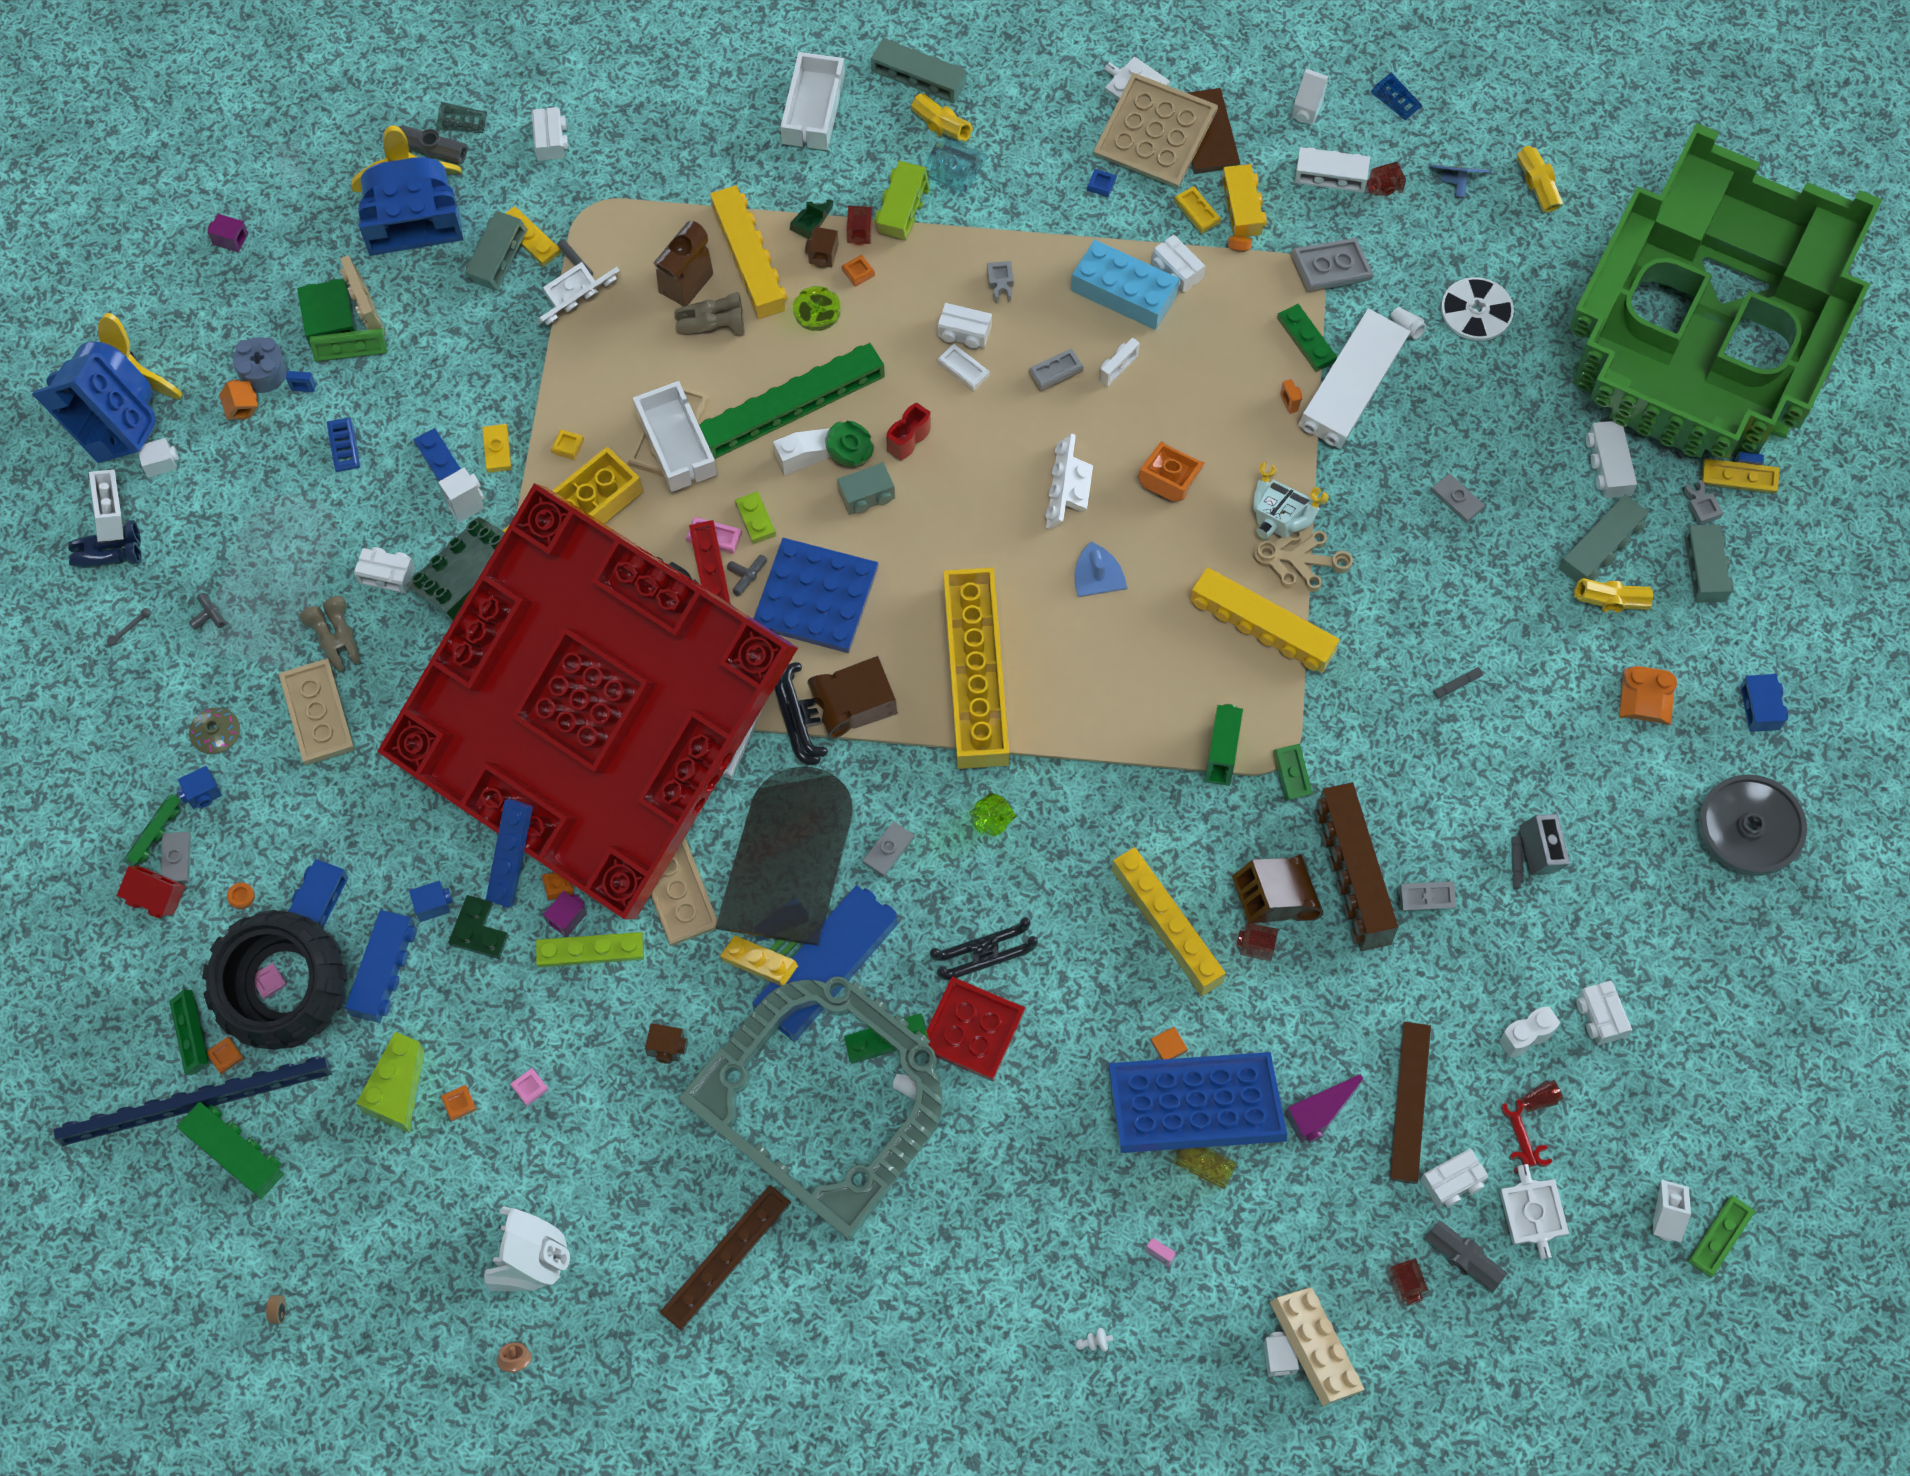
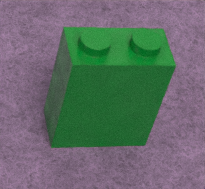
M332 279L328 282L308 284L297 288L304 332L310 348V336L356 331L351 298L344 279Z
M1232 704L1217 705L1204 782L1230 786L1243 715L1242 708Z

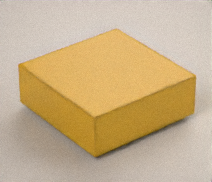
M560 429L551 448L552 454L575 460L584 442V437Z

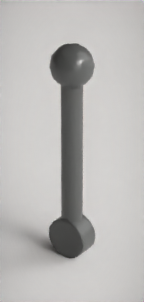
M148 608L142 609L141 614L118 634L109 636L107 643L110 646L116 645L118 639L143 618H148L151 615V611Z

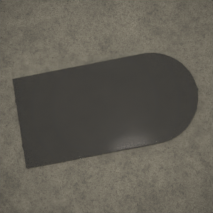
M794 767L774 774L758 788L753 796L715 926L716 929L819 946L853 816L852 799L849 791L836 776L814 767Z

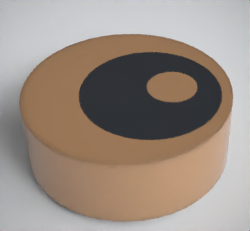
M272 1295L267 1301L266 1317L270 1324H282L284 1321L286 1300L283 1295Z

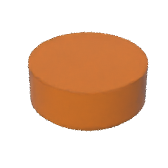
M1230 236L1228 238V247L1230 249L1238 251L1251 249L1252 239L1249 237Z
M236 883L228 890L227 900L233 908L243 910L253 904L255 893L249 884Z

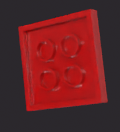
M951 977L927 1028L930 1040L928 1045L934 1050L937 1058L994 1081L1026 1007Z

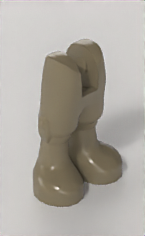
M739 292L731 293L725 298L716 301L705 300L676 309L674 315L675 319L678 320L676 322L677 333L693 334L710 331L718 326H730L735 334H745Z
M342 596L331 597L323 603V609L335 629V634L330 632L322 610L318 606L308 607L299 615L301 622L305 626L314 629L318 634L319 647L324 650L338 672L345 670L343 661L338 653L348 650L349 658L352 659L354 665L361 663L359 651L354 640V632L346 625L344 620L347 606Z

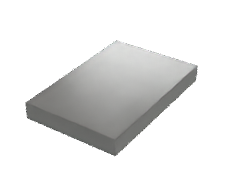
M1357 238L1293 248L1290 253L1308 292L1372 280L1374 277Z

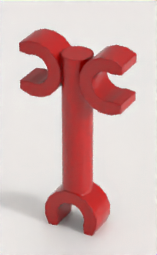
M1520 1100L1515 1101L1517 1108L1515 1112H1511L1506 1103L1502 1104V1114L1511 1120L1522 1151L1513 1152L1509 1159H1519L1523 1166L1528 1164L1529 1168L1537 1165L1540 1167L1549 1166L1553 1162L1552 1159L1543 1160L1539 1157L1540 1152L1548 1149L1547 1145H1539L1533 1152L1520 1116L1523 1111L1522 1102ZM1515 1168L1513 1170L1514 1173L1519 1174L1518 1169Z

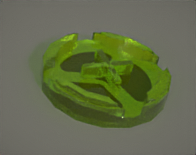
M812 286L802 290L800 295L795 298L793 314L797 323L803 328L811 331H822L832 327L838 321L841 315V303L837 294L832 293L828 288Z

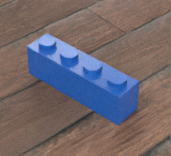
M380 910L345 1006L350 1016L381 1023L382 1017L388 1015L391 1006L389 1001L391 992H395L399 985V976H397L399 969L405 966L408 959V952L406 951L409 942L412 943L416 937L417 928L411 917Z

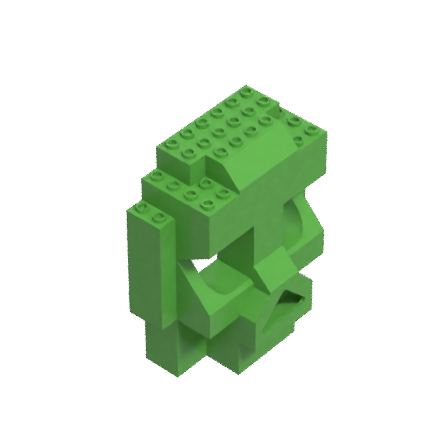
M1696 123L1661 195L1638 186L1636 187L1575 309L1569 330L1573 331L1578 337H1587L1589 339L1573 383L1583 391H1592L1590 399L1594 400L1597 405L1612 408L1609 418L1620 426H1628L1635 429L1642 436L1656 438L1665 446L1679 448L1691 457L1697 456L1701 458L1706 449L1716 457L1729 459L1732 452L1736 456L1739 452L1759 454L1777 420H1780L1787 427H1796L1798 429L1804 423L1869 289L1870 283L1847 273L1883 199L1859 190L1852 201L1806 182L1802 193L1757 175L1756 172L1760 162L1716 145L1715 142L1719 132ZM1709 259L1766 283L1769 289L1758 293L1748 291L1746 297L1721 303L1710 281L1712 274L1706 272L1702 260ZM1645 282H1659L1694 297V301L1677 334L1644 320L1633 310L1632 296L1639 285ZM1748 319L1772 329L1786 339L1789 344V352L1785 361L1780 366L1773 369H1760L1724 354L1740 320Z

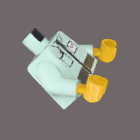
M1262 462L1259 466V472L1263 476L1262 479L1258 480L1253 506L1257 523L1260 525L1256 530L1257 534L1266 540L1273 533L1286 538L1292 533L1309 528L1320 510L1318 506L1328 501V494L1323 492L1321 497L1318 498L1321 489L1315 487L1311 490L1310 497L1274 479L1269 482V478L1276 474V467L1272 464L1270 472L1265 473L1267 464Z

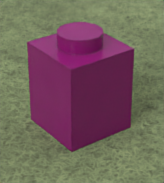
M217 214L214 221L208 226L207 233L213 245L235 252L240 251L248 236L244 221Z
M563 891L543 914L544 919L548 925L563 936L568 937L587 914L584 907L585 902L573 893L570 896Z

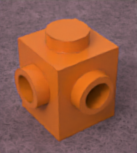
M229 381L219 394L227 420L249 419L258 407L257 395L253 391L250 381Z

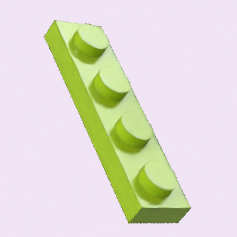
M642 932L536 940V965L538 968L644 960Z

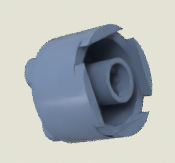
M255 337L242 340L236 345L233 355V366L240 381H250L252 389L256 393L271 392L278 388L277 386L282 381L284 382L288 371L287 364L279 346L272 338Z

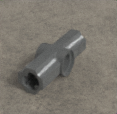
M405 125L399 126L406 135L409 149L421 152L427 158H441L458 164L464 163L468 150L467 144L439 136V133L434 129L421 131Z
M1440 1220L1425 1238L1427 1243L1448 1258V1262L1452 1267L1455 1265L1460 1269L1459 1272L1461 1274L1471 1276L1491 1293L1496 1290L1508 1274L1485 1256L1483 1249L1469 1238H1462Z

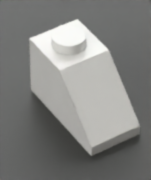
M1306 69L1294 102L1292 118H1295L1300 123L1314 124L1323 105L1328 76Z
M1661 1180L1653 1218V1234L1665 1241L1674 1240L1682 1242L1691 1216L1689 1187Z

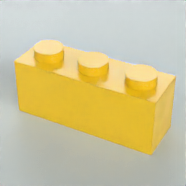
M1252 164L1224 167L1222 184L1233 236L1250 237L1262 235L1263 226L1267 225L1266 213L1261 211L1263 204L1262 194L1257 192L1258 175L1253 173Z

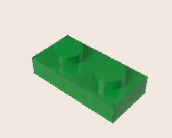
M1300 744L1273 750L1285 800L1313 794Z

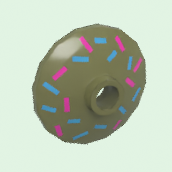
M221 707L202 711L193 719L189 727V738L192 745L200 752L206 754H219L228 750L236 743L240 735V723L237 716L230 710ZM211 725H217L214 730H208Z

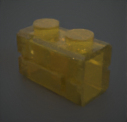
M1209 1147L1182 1149L1175 1164L1184 1169L1187 1168L1195 1175L1226 1189L1238 1162Z

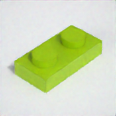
M758 491L735 499L736 507L752 544L776 537L775 529Z

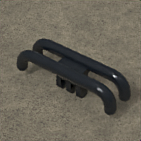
M799 662L788 664L774 689L796 758L807 765H817L820 763V757L828 754V750L826 747H817L811 743L806 727L817 726L822 722L820 717L810 718L819 714L817 708L808 709L816 705L814 699L798 700L792 680L795 677L794 673L801 671L802 665Z
M1023 917L1020 923L1015 926L948 949L939 950L938 948H932L930 956L936 961L948 960L969 952L973 960L951 969L940 967L937 970L938 977L943 980H950L951 977L958 978L1033 951L1038 944V939L1035 936L1029 937L1028 941L1022 945L998 952V943L1027 931L1031 924L1030 919Z

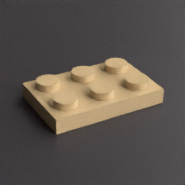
M349 255L340 258L343 266L340 272L344 281L349 285L347 289L352 300L356 302L357 306L355 308L360 319L363 320L367 330L383 328L385 336L386 332L362 276Z

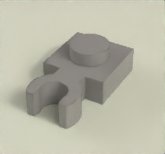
M1011 261L987 263L989 287L995 288V302H999L1000 294H1006L1008 301H1011L1012 289L1010 287L1014 285Z
M1699 480L1697 482L1696 488L1698 491H1694L1689 484L1686 485L1684 493L1689 499H1692L1688 507L1698 525L1722 518L1724 513L1713 493L1705 494V484L1703 481Z

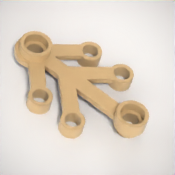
M1301 531L1292 533L1298 535V538L1289 536L1286 538L1281 537L1275 542L1263 541L1254 550L1255 559L1260 564L1270 565L1281 577V585L1284 588H1293L1297 580L1296 574L1288 571L1281 562L1288 561L1305 579L1306 588L1311 592H1317L1321 588L1322 580L1318 575H1314L1306 564L1331 567L1337 573H1346L1351 569L1353 562L1352 556L1346 551H1338L1333 557L1307 553L1315 547L1322 548L1325 546L1327 535L1323 531H1315L1311 538L1291 551L1282 549L1288 544H1298L1302 537ZM1320 537L1323 539V541L1318 542L1315 540V538ZM1268 552L1271 556H1265L1262 553ZM1342 562L1346 566H1339L1337 563ZM1289 577V578H1291L1293 581H1292V582H1287V581H1285V578ZM1316 581L1318 585L1313 586L1310 582Z

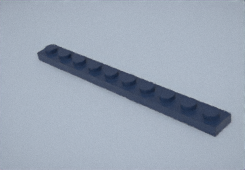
M311 1057L302 1064H285L280 1066L279 1070L255 1072L249 1078H232L225 1081V1084L215 1087L213 1085H206L198 1088L196 1092L188 1094L185 1092L176 1093L171 1098L162 1101L157 1099L149 1100L143 1106L135 1108L122 1107L113 1114H96L86 1121L66 1122L62 1127L54 1129L55 1140L62 1146L189 1113L199 1101L206 1107L210 1104L216 1106L332 1075L331 1066L325 1057Z

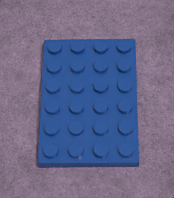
M1271 1052L1109 1063L1120 1153L1287 1142V1130Z

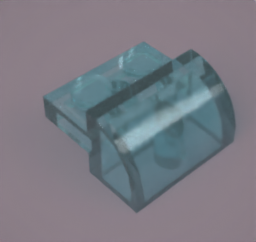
M944 139L942 143L937 142L929 155L926 163L927 176L929 179L966 193L975 182L976 174L985 164L987 155L976 149L960 145L956 141Z

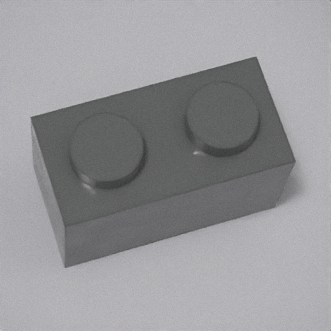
M1558 814L1535 815L1519 825L1531 875L1554 874L1570 864Z

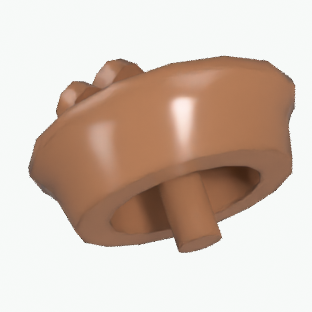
M509 1343L500 1349L496 1359L497 1366L505 1372L516 1374L517 1371L526 1368L530 1364L532 1356L531 1352L523 1344Z

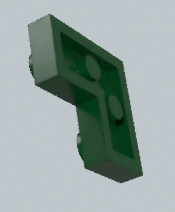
M466 895L448 943L453 947L500 959L509 935L507 932L485 926L493 906L491 901Z

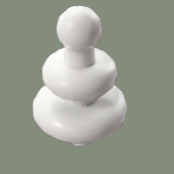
M1098 1328L1096 1337L1093 1333H1089L1086 1340L1078 1339L1075 1345L1079 1350L1089 1346L1091 1351H1095L1097 1345H1099L1100 1350L1106 1352L1108 1350V1341H1113V1335L1106 1336L1105 1330Z

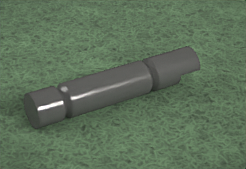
M561 239L557 246L575 266L582 262L591 276H593V271L584 263L566 240Z
M1477 667L1465 675L1433 690V694L1437 699H1440L1482 677L1483 672Z
M1514 836L1512 837L1513 889L1518 890L1521 887V883L1524 882L1522 837Z

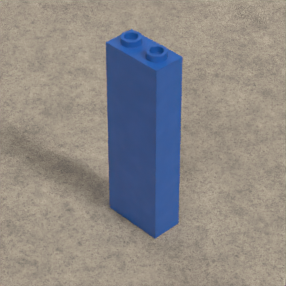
M856 885L791 958L795 960L798 967L786 984L800 980H818L826 983L830 978L836 976L849 981L898 925L897 913L889 905H882L876 901V896L866 888L862 890ZM770 982L752 1002L753 1009L755 1010L767 995L781 986ZM835 987L832 991V997H835L843 987ZM813 1005L797 1010L778 1027V1030L795 1043L824 1009L819 1005Z

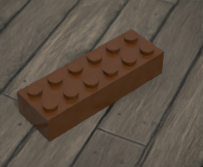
M1354 783L1323 788L1320 799L1317 800L1318 806L1314 810L1317 824H1322L1324 830L1322 833L1323 845L1325 848L1329 847L1331 856H1329L1330 868L1332 872H1337L1339 879L1336 881L1338 894L1340 896L1344 895L1346 902L1343 906L1344 914L1347 920L1351 919L1353 929H1351L1353 943L1359 944L1360 951L1391 945L1399 927Z

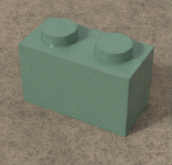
M884 462L837 479L838 492L849 515L865 512L870 507L878 504L884 505L895 499V486Z

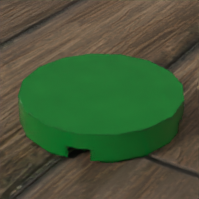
M853 421L836 422L828 430L825 437L826 449L830 456L836 462L847 467L863 465L871 457L874 449L869 432L862 425Z

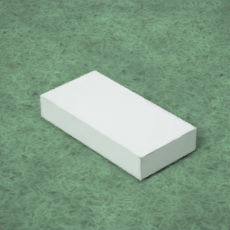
M955 344L949 347L937 359V364L972 391L978 388L990 376L989 370Z

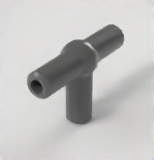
M759 555L748 569L733 561L728 563L727 570L742 577L732 590L736 596H741L748 585L756 580L758 572L767 562V558L764 555Z
M200 593L197 596V600L204 610L189 621V625L193 629H197L211 618L217 628H223L226 625V621L219 613L217 605L211 602L206 593Z

